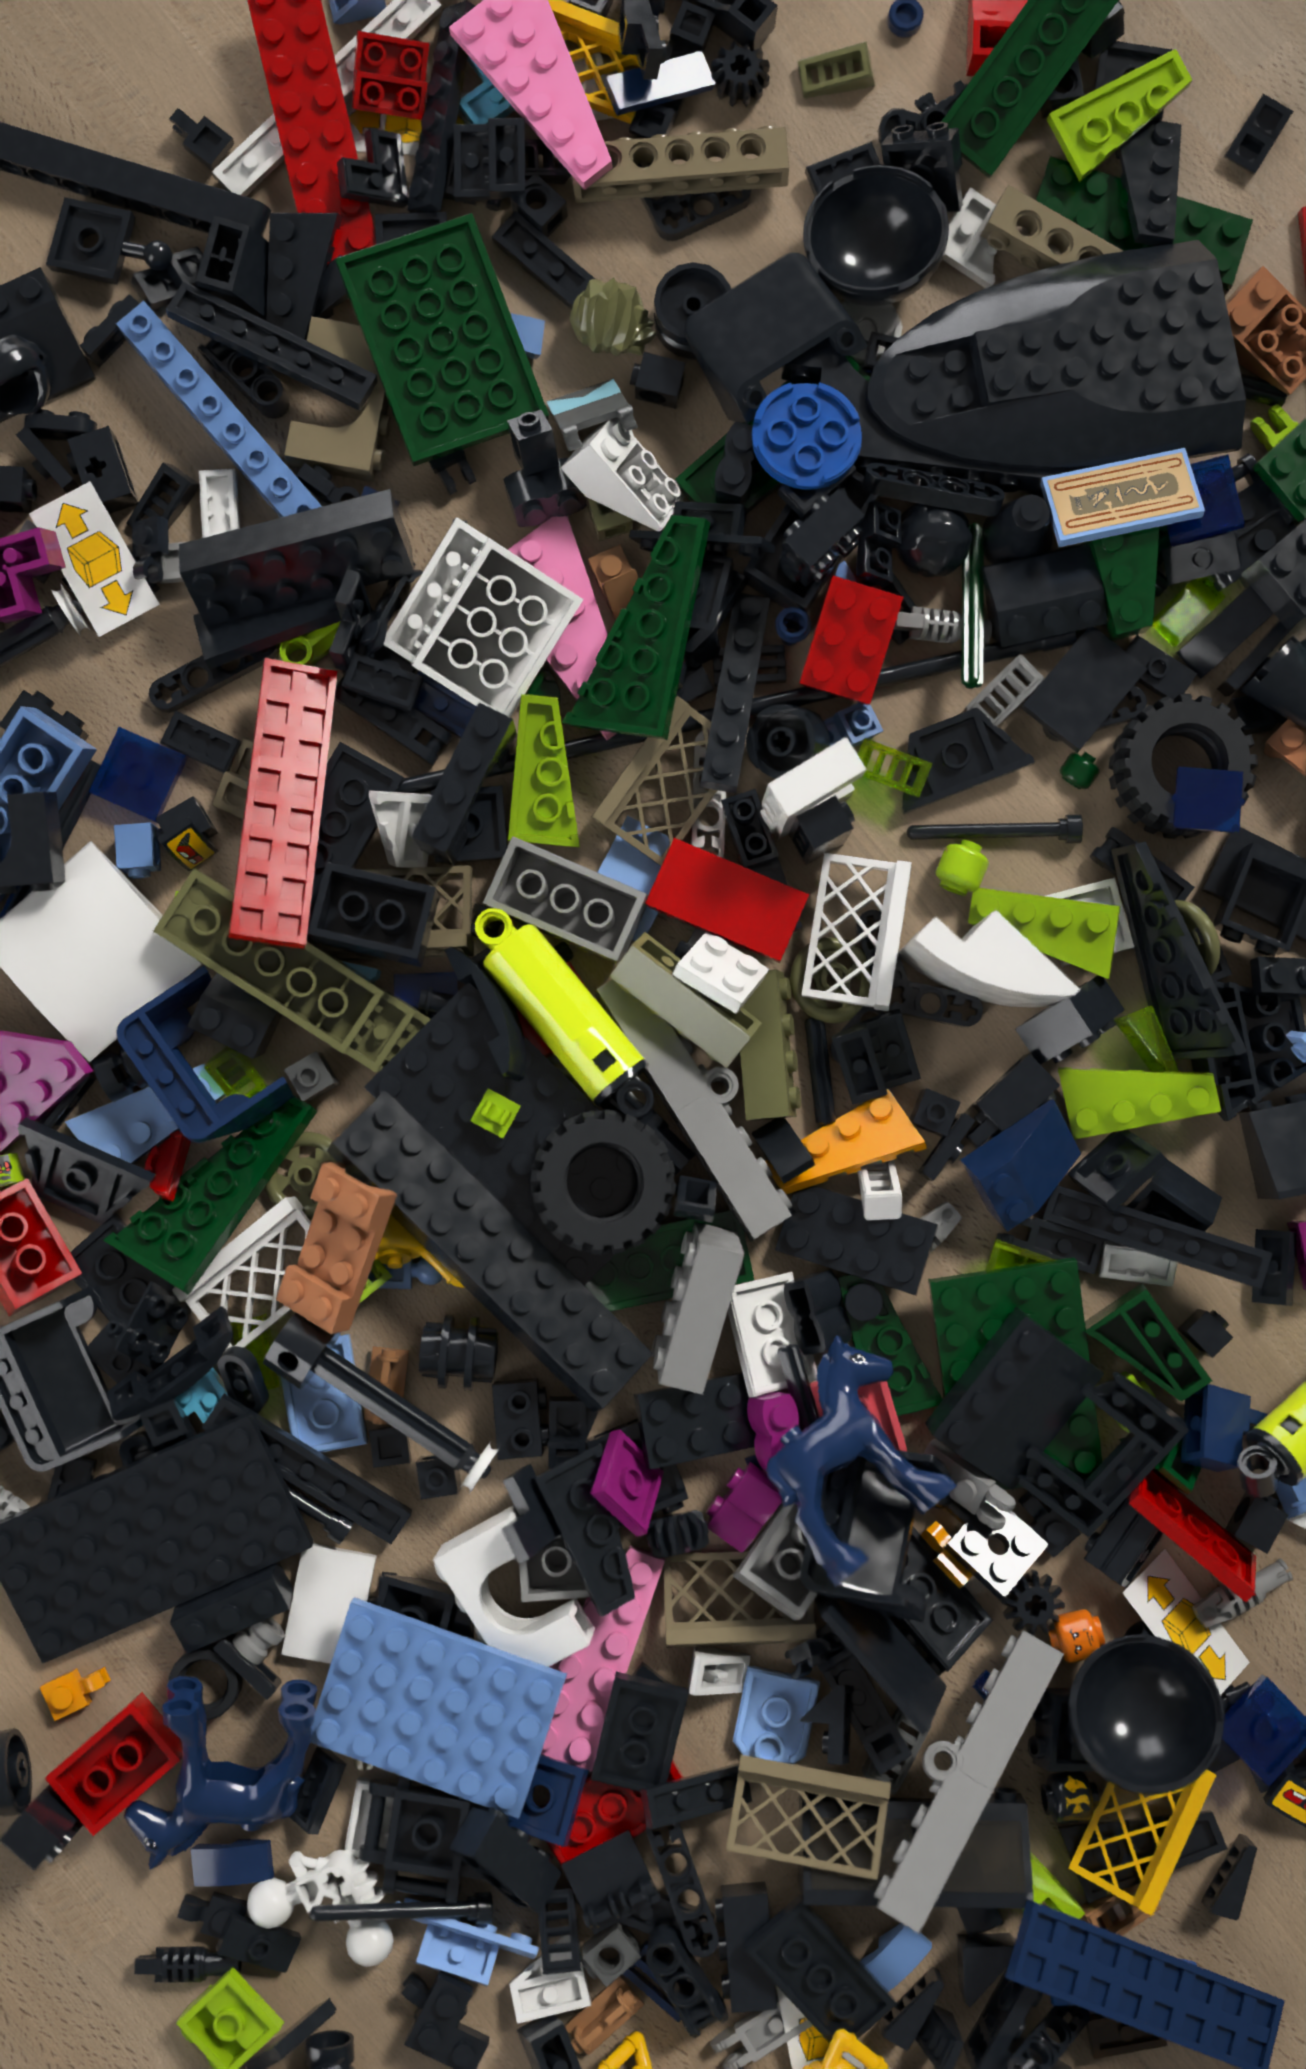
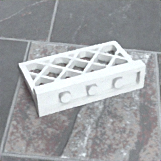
M824 853L802 997L873 1007L874 1010L889 1012L912 862L897 860V863ZM831 863L846 865L854 876L837 888L829 878ZM853 866L862 867L864 869L858 873ZM873 869L888 871L886 884L874 893L862 879L864 875ZM858 881L869 897L852 908L841 892ZM828 883L833 891L825 896ZM885 892L882 905L877 897ZM837 896L848 912L831 923L823 913L825 903ZM873 901L882 912L881 919L870 928H867L856 912ZM852 916L864 932L846 944L835 928ZM821 920L827 925L822 931H820ZM879 928L878 939L876 940L871 933ZM831 931L843 947L825 959L817 948L818 940ZM865 937H868L876 947L875 956L861 964L850 948ZM844 952H847L858 968L841 980L829 963ZM817 955L822 962L814 967ZM873 964L871 977L866 968ZM824 967L827 968L837 982L826 991L811 989L812 976ZM862 972L870 983L868 998L853 996L845 986V983ZM840 987L845 992V994L833 993Z
M296 1196L284 1198L219 1251L189 1295L176 1287L172 1291L180 1302L185 1301L200 1321L210 1315L199 1302L208 1293L222 1294L221 1306L226 1310L228 1309L229 1295L247 1297L245 1318L228 1316L230 1322L244 1323L243 1338L234 1346L246 1348L292 1310L285 1305L279 1309V1301L276 1300L282 1282V1275L286 1271L283 1270L285 1249L301 1251L303 1247L286 1244L287 1229L298 1221L306 1231V1238L311 1224L309 1218L302 1211L304 1207ZM280 1235L279 1243H273L272 1241ZM264 1247L278 1248L276 1269L258 1267L259 1251ZM251 1259V1266L243 1265ZM236 1270L250 1271L248 1292L230 1290L231 1274ZM257 1272L275 1274L273 1295L255 1293ZM223 1282V1289L215 1288ZM254 1298L272 1300L271 1316L268 1319H252ZM251 1324L259 1325L252 1332H250ZM231 1343L228 1345L227 1349L233 1347Z

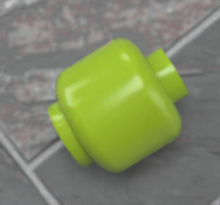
M965 839L961 841V844L947 845L935 871L937 878L941 881L939 886L960 896H966L967 892L978 890L989 866L988 859L980 853L982 847Z

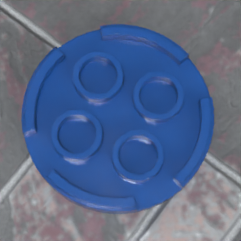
M820 382L818 385L810 383L792 385V383H788L772 391L760 404L752 426L751 439L753 450L763 469L780 483L803 490L824 488L841 480L854 466L862 446L860 417L849 399L829 385Z

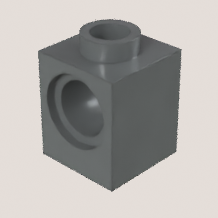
M318 1051L311 1053L284 1069L303 1102H311L340 1085L323 1053Z
M620 1922L596 1933L583 1944L584 1960H582V1964L585 1970L594 1980L599 1978L606 1987L641 1958V1943L630 1929ZM612 1947L619 1952V1955L613 1959H606L599 1952L603 1948Z

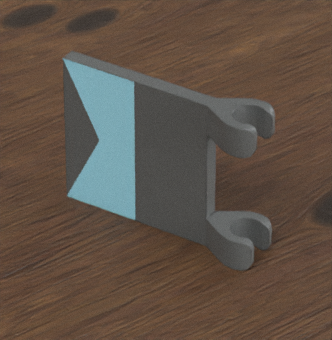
M614 379L546 401L564 438L568 451L583 447L578 430L618 417L623 432L638 428L633 416V407L631 404H628Z

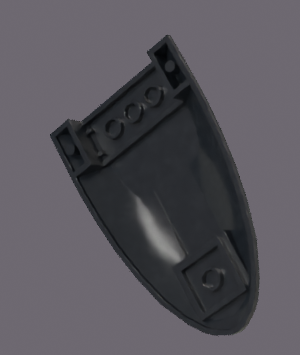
M1199 240L1127 250L1081 259L1021 275L977 291L933 312L900 336L881 355L875 364L866 389V401L870 411L884 428L893 435L916 447L966 462L1010 468L1085 469L1185 448L1188 459L1239 451L1242 447L1246 397L1220 271L1215 256Z

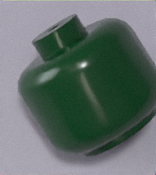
M1086 751L1082 755L1077 752L1070 753L1060 768L1062 779L1079 790L1088 789L1100 773L1099 767L1094 764L1096 758Z

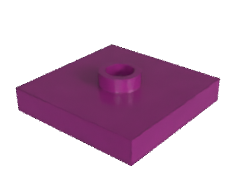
M621 1429L611 1431L591 1495L636 1537L646 1535L664 1471L661 1468L646 1469L643 1451Z

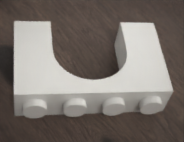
M847 737L767 785L760 813L768 825L771 834L774 833L778 840L789 834L796 816L835 795L840 803L852 796L855 789L851 783L861 778L866 768Z
M515 1505L442 1544L433 1561L438 1576L449 1584L455 1594V1601L459 1609L468 1614L475 1625L476 1635L483 1644L549 1667L589 1646L595 1627L576 1598L535 1618H519L510 1615L502 1610L493 1600L488 1587V1574L495 1568L515 1558L502 1531L503 1527L519 1516Z

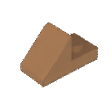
M620 544L588 558V564L615 621L621 609H626L634 594L632 589L638 579L636 570L631 568Z

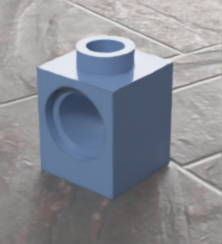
M151 822L114 825L116 867L123 873H128V878L151 877L150 872L161 871L160 842L157 839L158 835L156 833V830L159 828Z

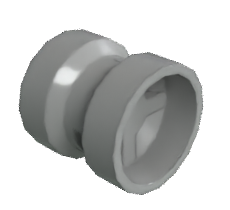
M270 1617L248 1627V1630H240L232 1642L242 1656L251 1663L259 1665L268 1655L267 1648H270L272 1645H278L285 1637V1633L281 1626Z

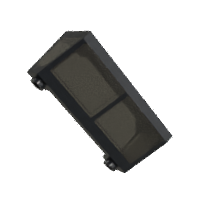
M1008 1787L994 1789V1793L988 1799L933 1907L1025 1909L1027 1899L1033 1901L1027 1803L1021 1793H1017L1015 1789ZM805 1793L810 1802L819 1796ZM799 1794V1810H801L807 1804ZM825 1797L814 1805V1808L826 1825L844 1813L835 1798ZM889 1798L877 1880L798 1865V1882L803 1905L876 1906L880 1899L875 1897L874 1893L884 1875L892 1877L898 1863L892 1860L903 1839L910 1843L917 1829L911 1825L917 1811L922 1804L928 1808L933 1798ZM842 1800L848 1809L857 1803ZM862 1804L851 1813L864 1833L877 1824L879 1807ZM810 1809L799 1816V1834L804 1841H807L823 1829ZM848 1816L829 1829L842 1849L861 1836ZM876 1830L867 1836L873 1846ZM826 1832L808 1845L815 1858L821 1861H828L839 1852ZM862 1840L848 1850L846 1855L854 1867L871 1870L873 1853L865 1841ZM805 1849L798 1852V1856L810 1858ZM842 1856L832 1862L847 1865Z

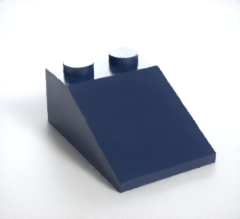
M1051 1099L960 1160L987 1210L1008 1232L1039 1211L1079 1158L1081 1152L1056 1102Z

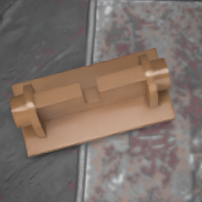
M377 1346L372 1348L369 1375L402 1398H404L409 1350ZM365 1408L364 1420L373 1421L374 1424L379 1425L388 1424Z
M621 1975L591 2000V2006L584 2007L565 2024L566 2030L574 2038L571 2043L577 2053L581 2054L585 2051L589 2056L645 2005Z

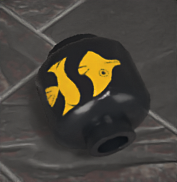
M1082 1771L1052 1773L1048 1776L1046 1784L1041 1785V1801L1046 1815H1051L1057 1823L1087 1821L1092 1816L1093 1806L1099 1805L1097 1786L1095 1782L1089 1783L1088 1778Z

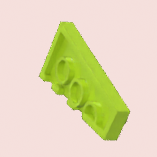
M1176 49L1049 113L1047 122L1079 182L1190 86L1193 79Z
M521 694L508 841H511L512 836L528 843L580 847L558 697Z
M978 888V890L972 892L968 923L976 925L996 910L1040 952L1110 979L1120 906Z
M1058 1067L1074 1140L1221 1112L1213 1073L1143 1072V1070L1118 1071L1098 1068L1072 1069V1067Z

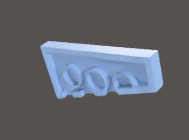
M207 1064L192 1068L215 1102L228 1094ZM150 1086L116 1102L108 1103L65 1121L79 1141L132 1164L149 1153L154 1146H158L169 1138L171 1133L180 1130Z

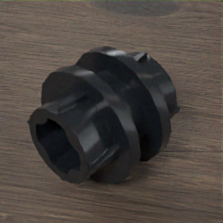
M446 1314L443 1323L426 1322L420 1344L419 1373H422L423 1377L437 1378L438 1388L442 1389L447 1388L449 1376L464 1377V1391H472L474 1382L492 1383L497 1364L499 1332H496V1328L480 1326V1317L474 1316L471 1317L469 1329L455 1328V1318L452 1314Z

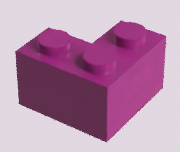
M38 527L0 538V622L11 623L42 614L33 577L66 568L56 532Z

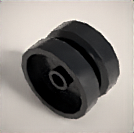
M686 263L678 265L667 272L657 285L654 299L655 330L657 337L664 347L675 355L696 359L685 337V322L692 313L731 289L730 284L721 272L707 264Z
M15 1728L0 1731V1816L9 1817L20 1815L29 1806L32 1794V1767L25 1738L20 1730Z

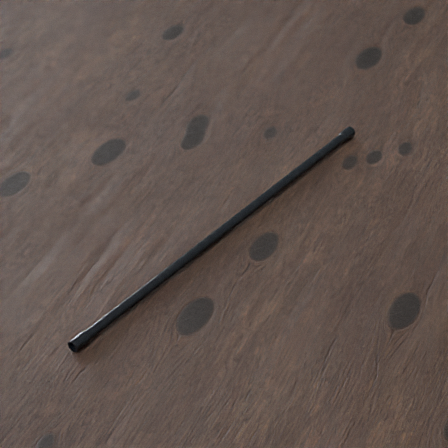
M1072 631L1001 647L997 642L983 645V664L1016 657L1019 654L1024 655L1071 646L1076 642V633ZM962 650L883 668L880 671L875 689L961 669ZM804 686L756 697L752 701L750 717L757 716L762 710L773 705L784 704L798 707L837 698L838 696ZM714 707L697 711L712 722ZM689 716L681 731L685 733L702 729V725ZM600 733L564 742L566 757L568 760L644 742L647 737L617 733L609 740H606ZM516 753L509 755L503 769L493 766L486 778L514 772ZM445 769L405 778L398 792L420 794L435 790Z

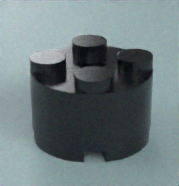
M784 704L773 705L762 710L757 715L758 718L752 728H749L746 737V748L751 762L756 768L772 778L781 777L830 747L827 726L818 713L807 708ZM791 740V743L788 745V748H787V747H786V742H788V741Z

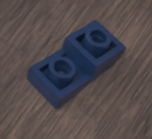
M238 1839L232 1844L199 1843L190 1849L194 1886H231L257 1883L274 1878L270 1840Z

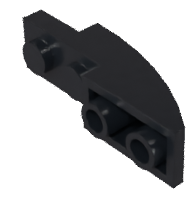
M622 0L618 24L622 55H636L643 80H657L660 64H664L666 61L665 40L660 39L658 21L659 14L664 13L665 0Z
M756 789L721 800L740 865L788 885L771 831L760 813L762 806ZM800 918L794 932L800 931L803 928Z

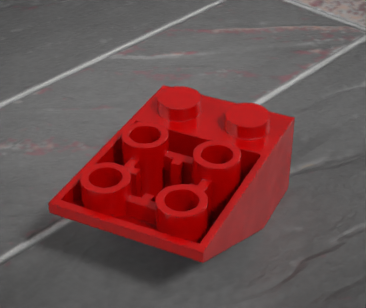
M969 0L966 76H974L1028 0Z

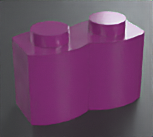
M770 1392L749 1397L748 1419L756 1433L755 1454L759 1465L764 1471H766L769 1459L774 1457L784 1446L780 1438L793 1427L798 1426L797 1406L791 1395L787 1393Z
M751 1462L744 1470L738 1467L733 1472L726 1484L730 1490L723 1498L717 1495L705 1512V1514L710 1516L707 1522L708 1529L741 1553L746 1550L762 1526L782 1502L778 1489L768 1479L767 1473Z

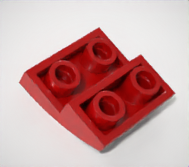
M357 30L352 109L422 120L428 82L425 81L430 43Z

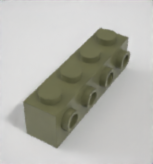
M644 932L632 944L609 977L616 981L623 991L634 995L647 1005L651 1013L662 1017L675 1027L682 1037L693 1041L702 1048L710 1059L720 1062L727 1068L762 1022L742 1007L735 1014L673 976L672 974L681 959Z
M777 969L768 971L762 983L742 1006V1008L762 1022L740 1051L746 1120L750 1121L797 1117L796 1109L801 1107L800 1090L798 1087H794L793 1072H797L798 1069L797 1055L795 1050L790 1048L789 1037L794 1035V1020L792 1014H787L786 999H791V985L789 978H784V972Z

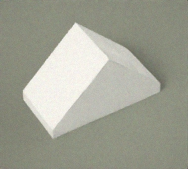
M707 1646L694 1647L688 1678L689 1694L699 1696L742 1693L751 1655Z

